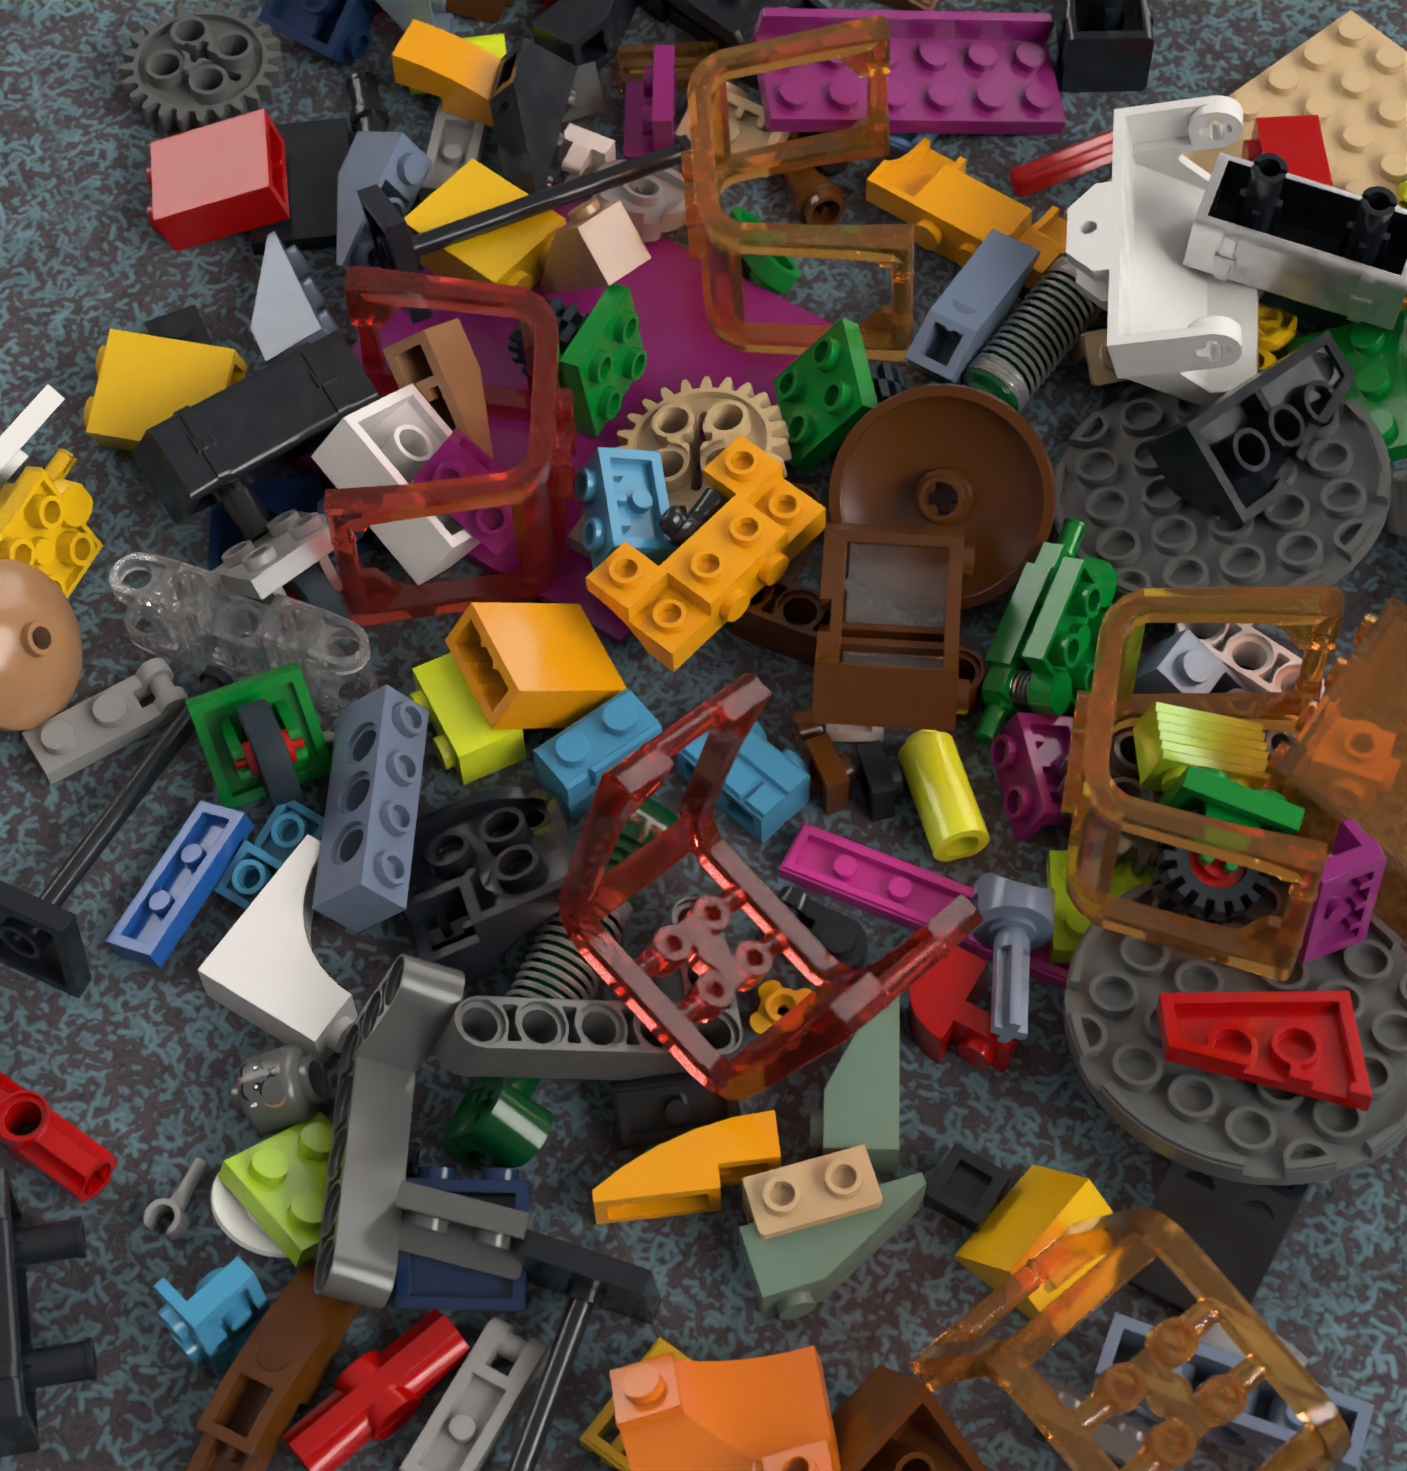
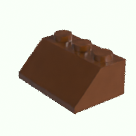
M880 1364L832 1416L841 1471H988L925 1383Z

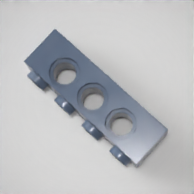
M387 684L339 710L312 909L356 933L406 910L429 710Z
M1117 1312L1114 1313L1088 1394L1109 1406L1287 1471H1355L1358 1467L1375 1406L1374 1404Z

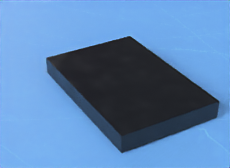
M347 118L275 125L285 141L290 218L250 230L253 255H264L267 235L275 231L286 248L294 244L299 251L337 247L338 173L350 149Z

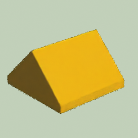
M1033 1164L990 1213L979 1232H974L958 1250L954 1259L1056 1338L1129 1251L1133 1239L1089 1178Z

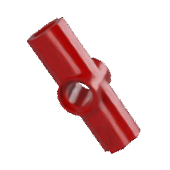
M0 1072V1143L7 1148L16 1162L25 1166H32L81 1204L92 1197L96 1198L111 1181L113 1170L118 1164L116 1157L53 1111L41 1094L23 1089ZM41 1121L38 1128L32 1133L24 1136L17 1135L19 1129L26 1123Z
M434 1308L383 1352L380 1353L377 1350L370 1351L354 1361L337 1379L334 1385L335 1392L285 1432L281 1438L306 1471H335L373 1438L376 1440L385 1439L409 1421L420 1406V1398L462 1364L471 1349L449 1319Z

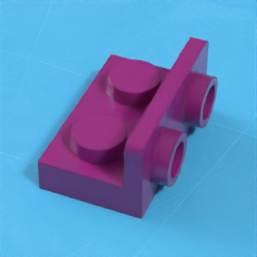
M654 45V66H644V81H629L626 83L623 157L627 160L674 144L676 123L675 45Z
M456 428L413 478L414 483L494 554H499L535 515L541 504L533 494L459 428Z
M1017 712L1001 729L992 744L989 745L991 762L996 769L1004 797V809L1010 819L1016 840L1029 841L1043 825L1076 827L1079 818L1062 816V810L1068 799L1057 795V789L1063 778L1057 775L1058 770L1065 759L1064 755L1071 742L1080 735L1076 717L1045 716L1042 714Z
M1353 818L1340 822L1333 853L1319 858L1308 866L1289 945L1302 964L1366 939L1387 858L1377 840L1368 836Z

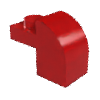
M934 934L916 963L909 984L907 1022L913 1040L919 1049L937 1064L940 1063L949 1046L952 1045L957 1048L959 1055L968 1063L983 1069L992 1066L1005 1073L1016 1055L1019 1039L1012 1038L1009 1043L997 1041V1034L990 1033L991 1013L975 1006L985 988L989 962Z

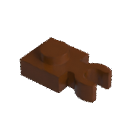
M811 706L791 713L792 720L796 726L791 728V734L798 750L803 754L809 769L810 780L827 816L848 809L849 786L855 785V774L848 755L844 751L836 752L829 734H824L821 723H811Z

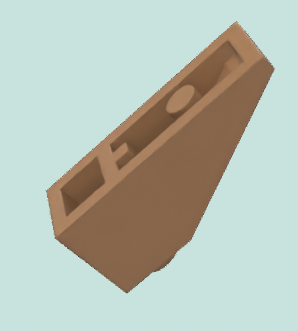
M592 198L568 212L571 221L554 233L540 286L545 294L610 286L651 259L647 248L620 200L599 203L597 198Z
M459 318L424 329L383 348V353L399 389L413 383L452 431L459 428L494 460L481 369Z

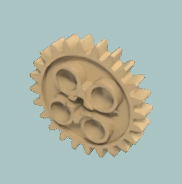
M705 376L700 388L692 389L691 384L685 379L681 383V392L675 395L669 389L663 387L661 388L663 401L657 404L652 400L644 399L642 403L646 411L645 415L629 413L627 418L631 430H618L617 432L621 446L616 448L660 451L669 506H679L686 515L704 491L710 488L702 480V487L698 490V484L700 487V476L696 466H701L703 474V469L739 435H742L783 464V478H786L788 475L784 462L792 459L788 444L790 436L779 406H771L766 392L755 396L752 385L749 382H746L735 391L731 377H726L717 388L712 386L710 377ZM705 419V423L703 421V432L706 442H702L700 435L701 421Z

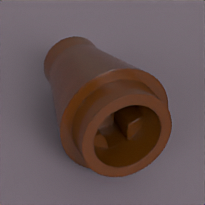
M795 159L787 164L783 170V179L788 185L798 220L803 225L814 230H825L834 226L844 213V195L842 190L814 169L806 159Z

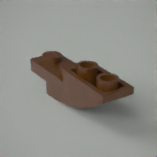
M310 1259L286 1286L255 1327L232 1362L196 1426L197 1429L205 1432L186 1471H266L282 1440L281 1436L286 1432L299 1404L302 1403L308 1407L310 1406L360 1306L315 1294L314 1277L316 1261Z

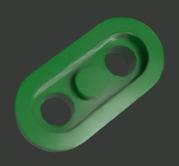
M734 207L721 223V229L725 234L723 237L724 244L734 254L746 261L752 269L749 275L756 285L771 293H774L775 290L787 293L801 277V270L759 218L743 208Z

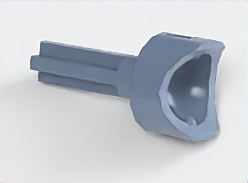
M988 872L983 874L973 887L971 931L978 942L985 947L993 949L990 1033L997 1034V1041L1009 1043L1012 1038L1024 1040L1028 1035L1030 951L1043 947L1052 938L1054 932L1055 891L1053 888L1031 886Z

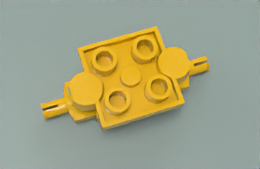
M59 448L45 469L42 467L26 466L15 483H5L0 489V559L18 560L36 567L51 578L68 599L103 547V544L86 525L92 513V496L81 483L65 480L73 466L77 464V459L73 458L74 455L69 451Z

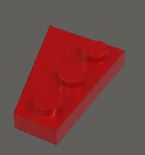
M1349 991L1159 993L1156 1011L1165 1061L1368 1111L1373 1096Z

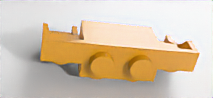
M925 137L902 157L894 160L884 159L866 179V200L907 222L908 237L916 241L922 248L933 250L955 262L961 268H963L993 229L1041 252L1023 285L1029 289L1034 288L1036 283L1041 281L1042 276L1047 274V270L1055 260L1066 252L1067 221L1059 217V208L1053 205L1043 217L1031 226L1032 209L966 175L967 159L960 156L956 161H953L930 149L931 140Z
M739 435L703 469V482L710 488L720 492L726 497L728 502L661 565L658 566L625 541L586 577L587 590L607 605L633 632L645 650L672 672H675L727 621L734 622L739 619L748 608L751 598L766 584L768 586L775 584L784 575L789 562L825 529L826 508L783 478V464L742 435Z

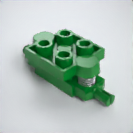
M1066 518L1056 543L1044 542L1036 562H1026L985 658L986 663L990 667L981 688L985 701V710L976 731L973 733L975 739L981 743L991 745L995 737L1000 733L1005 719L1012 718L1017 712L1026 713L1028 706L1035 714L1061 716L1063 713L1083 717L1091 697L1095 696L1100 688L1103 667L1111 648L1117 645L1122 633L1123 618L1112 603L1117 587V573L1110 562L1093 557H1085L1084 559L1076 557L1075 554L1087 530L1085 524L1077 519Z

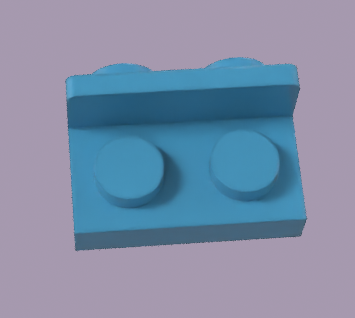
M597 447L585 466L579 469L575 479V495L577 500L582 502L585 517L583 544L586 551H590L593 570L625 541L650 560H666L677 550V546L668 542L669 537L657 529L658 520L670 508L660 451Z
M238 1256L225 1268L219 1267L208 1273L198 1284L195 1294L188 1301L164 1277L153 1285L163 1304V1307L156 1314L173 1334L170 1336V1339L194 1366H197L204 1359L219 1375L232 1364L255 1327L271 1307L255 1273Z

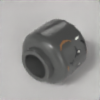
M296 1045L282 1046L246 1058L238 1070L237 1082L233 1083L231 1088L232 1103L237 1114L242 1118H247L255 1129L264 1133L278 1132L298 1123L311 1121L320 1112L322 1103L327 1100L329 1095L328 1077L322 1062L317 1056L309 1055L303 1048Z

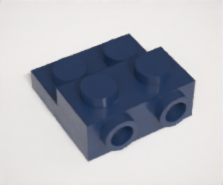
M266 0L259 15V21L270 24L272 28L332 60L352 67L355 60L365 56L370 49L372 36L368 30L376 13H381L384 9L375 0Z
M418 1167V1178H405L407 1182L532 1214L533 1183L529 1180H519V1169L482 1168L481 1179H456V1168ZM399 1250L395 1309L433 1310L436 1308L437 1310L527 1312L528 1274L523 1266L521 1277L518 1280H511Z

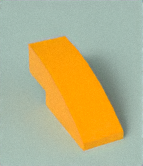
M413 19L392 53L395 83L441 97L444 112L494 128L489 99L501 59L452 33Z
M775 1110L736 1116L693 1129L657 1145L627 1163L592 1190L596 1225L722 1210V1186L740 1185L744 1177L781 1167V1152Z

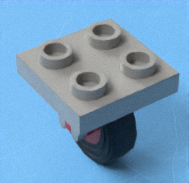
M295 509L288 510L272 519L266 526L269 532L252 543L251 540H246L228 549L221 556L224 563L209 572L221 592L263 600L280 625L286 623L289 627L294 625L306 638L319 646L333 642L348 629V617L337 594L344 589V586L327 555L353 537L343 517L318 514L317 512H297Z

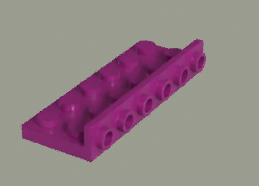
M763 8L756 23L751 45L767 132L1059 134L1066 120L1047 43L1055 25L1053 15L1050 13Z

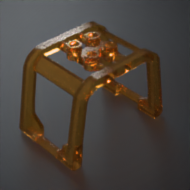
M881 15L717 50L700 61L690 75L687 98L691 150L681 151L684 184L694 183V185H684L687 227H691L687 228L690 260L701 259L705 315L710 330L723 344L742 352L801 355L832 327L831 325L746 322L741 254L874 261L882 268H891V305H881L859 325L866 357L871 360L906 361L904 356L912 343L914 326L913 284L915 270L913 224L831 226L739 222L728 217L721 210L719 204V197L724 190L737 182L803 168L889 156L888 74L890 73V33L888 21ZM834 59H840L858 76L867 77V117L860 118L853 127L731 154L727 80Z
M1334 586L1143 588L1122 596L1106 611L1099 629L1090 692L1081 690L1077 692L1068 753L1067 775L1061 812L1072 813L1065 865L1066 891L1077 911L1094 925L1278 981H1285L1292 976L1299 950L1303 945V937L1312 907L1318 896V888L1327 860L1328 843L1237 825L1131 797L1119 789L1110 776L1109 757L1112 735L1118 730L1128 726H1135L1153 701L1263 723V730L1311 733L1320 702L1322 679L1330 651L1334 652L1344 616L1345 596L1341 589ZM1249 623L1279 625L1299 649H1305L1299 675L1295 681L1296 686L1295 688H1286L1282 692L1133 694L1145 624ZM1121 831L1278 876L1282 881L1292 882L1283 917L1267 915L1238 929L1209 923L1109 895Z
M1147 1206L1073 1223L1038 1254L1028 1259L1024 1266L960 1320H956L953 1326L910 1361L912 1370L925 1383L931 1393L953 1382L987 1377L996 1382L1020 1406L1073 1471H1174L1188 1463L1195 1453L1196 1442L1214 1426H1224L1240 1416L1247 1406L1248 1394L1265 1379L1294 1411L1302 1422L1303 1427L1254 1471H1336L1352 1446L1349 1430L1343 1418L1320 1385L1186 1232L1161 1212ZM1107 1254L1007 1341L1003 1343L992 1336L981 1338L1040 1286L1048 1294L1064 1284L1091 1261ZM1160 1257L1198 1301L1180 1317L1165 1319L1154 1326L1146 1335L1145 1347L1127 1363L1114 1364L1101 1372L1094 1382L1093 1393L1070 1412L1031 1365L1155 1258ZM1218 1323L1246 1357L1227 1374L1215 1375L1201 1383L1193 1395L1192 1387L1188 1380L1171 1369H1176L1188 1362L1198 1349L1199 1338ZM1146 1395V1401L1151 1411L1158 1416L1164 1417L1167 1421H1163L1149 1429L1143 1436L1141 1450L1124 1466L1118 1469L1090 1434L1112 1415H1123L1137 1407Z

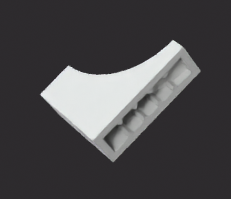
M307 834L197 971L207 996L285 1044L299 1046L309 1055L317 1056L324 1065L334 1051L341 1053L347 1033L358 1015L352 994L340 987L328 976L312 952L311 924L314 914L312 905L321 841Z

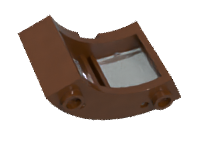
M826 522L824 529L820 610H830L831 617L830 624H819V631L817 632L811 723L955 731L956 714L968 715L970 679H959V632L962 579L973 580L975 545H964V530ZM848 543H850L848 578H846ZM845 592H847L846 621L843 622Z

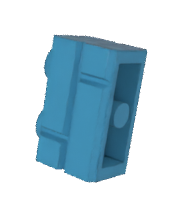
M625 689L533 750L537 782L543 790L555 793L563 813L572 821L617 791L620 787L638 777L637 771L645 772L664 759V747L661 743L663 741L662 726L631 690Z
M721 707L703 723L701 729L697 728L680 743L676 750L678 775L761 844L765 843L810 799V775L806 763L799 755L789 749L780 752L767 741L766 733L760 724L748 715H743L739 718L728 708Z

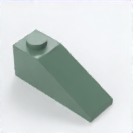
M899 977L886 978L824 1088L823 1112H811L810 1150H822L823 1156L865 1144L874 1173H897L900 1151Z
M916 1173L880 1184L879 1188L883 1199L881 1207L766 1240L759 1237L755 1223L739 1227L740 1252L762 1318L765 1319L778 1315L781 1320H791L813 1311L816 1307L815 1303L824 1301L924 1206L926 1181L923 1173Z

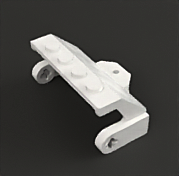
M1220 95L1114 109L1112 181L1095 183L1067 209L1066 254L1069 263L1076 267V285L1079 293L1104 311H1108L1107 349L1117 379L1126 378L1205 407L1258 373V288L1229 279L1223 281L1214 278L1213 274L1183 265L1192 225L1211 174L1182 154L1229 146L1238 141L1243 133L1242 106L1236 100ZM1211 120H1219L1220 124H1213Z

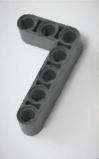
M695 896L683 897L675 903L650 938V953L659 1003L501 996L468 997L459 1003L435 1040L434 1050L438 1061L448 1071L461 1076L632 1080L723 1066L738 1049L742 1041V1026L723 924L719 912L711 903L703 898ZM465 1031L474 1035L478 1041L470 1038ZM526 1034L532 1036L537 1042L529 1039ZM586 1036L589 1037L590 1039H592V1040L594 1041V1043H592L591 1041H589V1040L586 1038Z
M400 954L347 1033L339 1062L314 1277L315 1294L381 1310L389 1299L397 1271L402 1209L396 1207L395 1203L401 1181H405L415 1073L434 1048L435 1040L462 1000L465 985L463 971Z

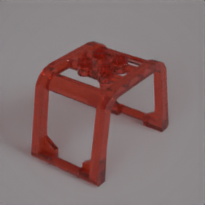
M359 265L349 268L346 272L344 290L351 325L357 328L363 357L362 368L378 392L380 399L399 390L390 367H386V357L382 350L379 327H383L400 307L429 308L517 318L521 321L529 391L483 385L487 416L530 421V439L526 457L518 466L507 472L405 485L325 490L324 512L350 621L355 626L361 627L465 611L471 602H527L547 592L561 576L566 559L568 502H575V469L571 468L572 456H577V424L573 422V388L559 387L560 341L555 311L542 296L525 287ZM511 504L520 571L423 583L418 586L417 584L402 585L376 567L361 568L354 532L365 531L370 525Z
M751 673L744 674L712 698L706 699L702 705L651 741L645 742L641 745V748L602 775L558 895L560 918L568 937L588 964L691 1076L706 1089L728 1100L746 1101L850 1039L877 1014L888 1008L891 1002L936 963L946 958L950 951L982 924V916L979 910L961 893L901 944L864 969L852 968L842 964L832 956L738 856L719 833L714 821L713 807L741 745L772 695L771 691ZM710 730L680 804V819L603 875L619 835L629 817L666 780L675 764L670 758ZM690 853H693L702 867L724 891L716 897L704 895L698 898L680 923L676 926H663L659 928L646 945L643 954L633 960L612 938L600 921ZM741 908L766 935L758 941L746 940L740 943L734 952L730 954L728 945L718 936L730 923L731 915ZM783 953L817 988L734 1058L727 1060L694 1027V1024L696 1022L709 1023L713 1021L730 1004L735 992L749 991L759 984L772 968L773 960ZM688 958L692 970L700 975V977L689 989L684 1001L675 1006L651 978L654 976L668 977L672 975Z

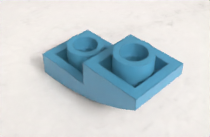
M295 800L276 806L255 842L252 844L246 840L243 841L214 891L246 910L307 834L321 841L324 817Z

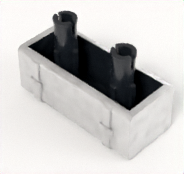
M1220 152L1192 225L1183 265L1213 274L1214 278L1223 281L1229 279L1347 316V320L1357 323L1363 321L1393 331L1407 294V209L1397 205L1395 194L1385 187L1373 186L1366 189L1362 195L1287 173V162L1281 156L1274 153L1260 154L1251 162Z

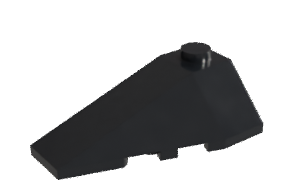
M1329 330L1185 418L1146 444V447L1174 494L1238 527L1248 522L1282 497L1288 487L1286 480L1295 466L1305 460L1311 450L1308 445L1320 426L1329 422L1356 379V376Z

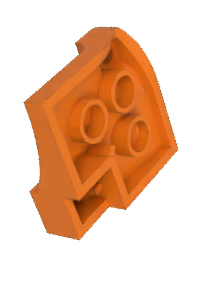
M814 1345L770 1356L727 1361L677 1360L673 1352L610 1370L615 1420L621 1433L630 1471H841L822 1362Z

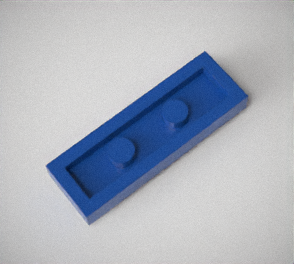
M200 800L105 940L116 955L161 969L230 865L243 841L248 838L255 827L246 813Z

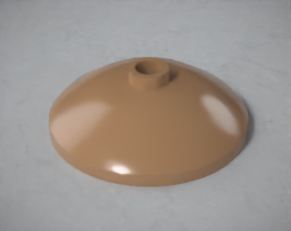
M0 559V730L11 732L23 731L39 727L48 719L61 713L70 702L77 688L82 670V639L79 624L68 599L51 578L36 567L25 562L13 559Z

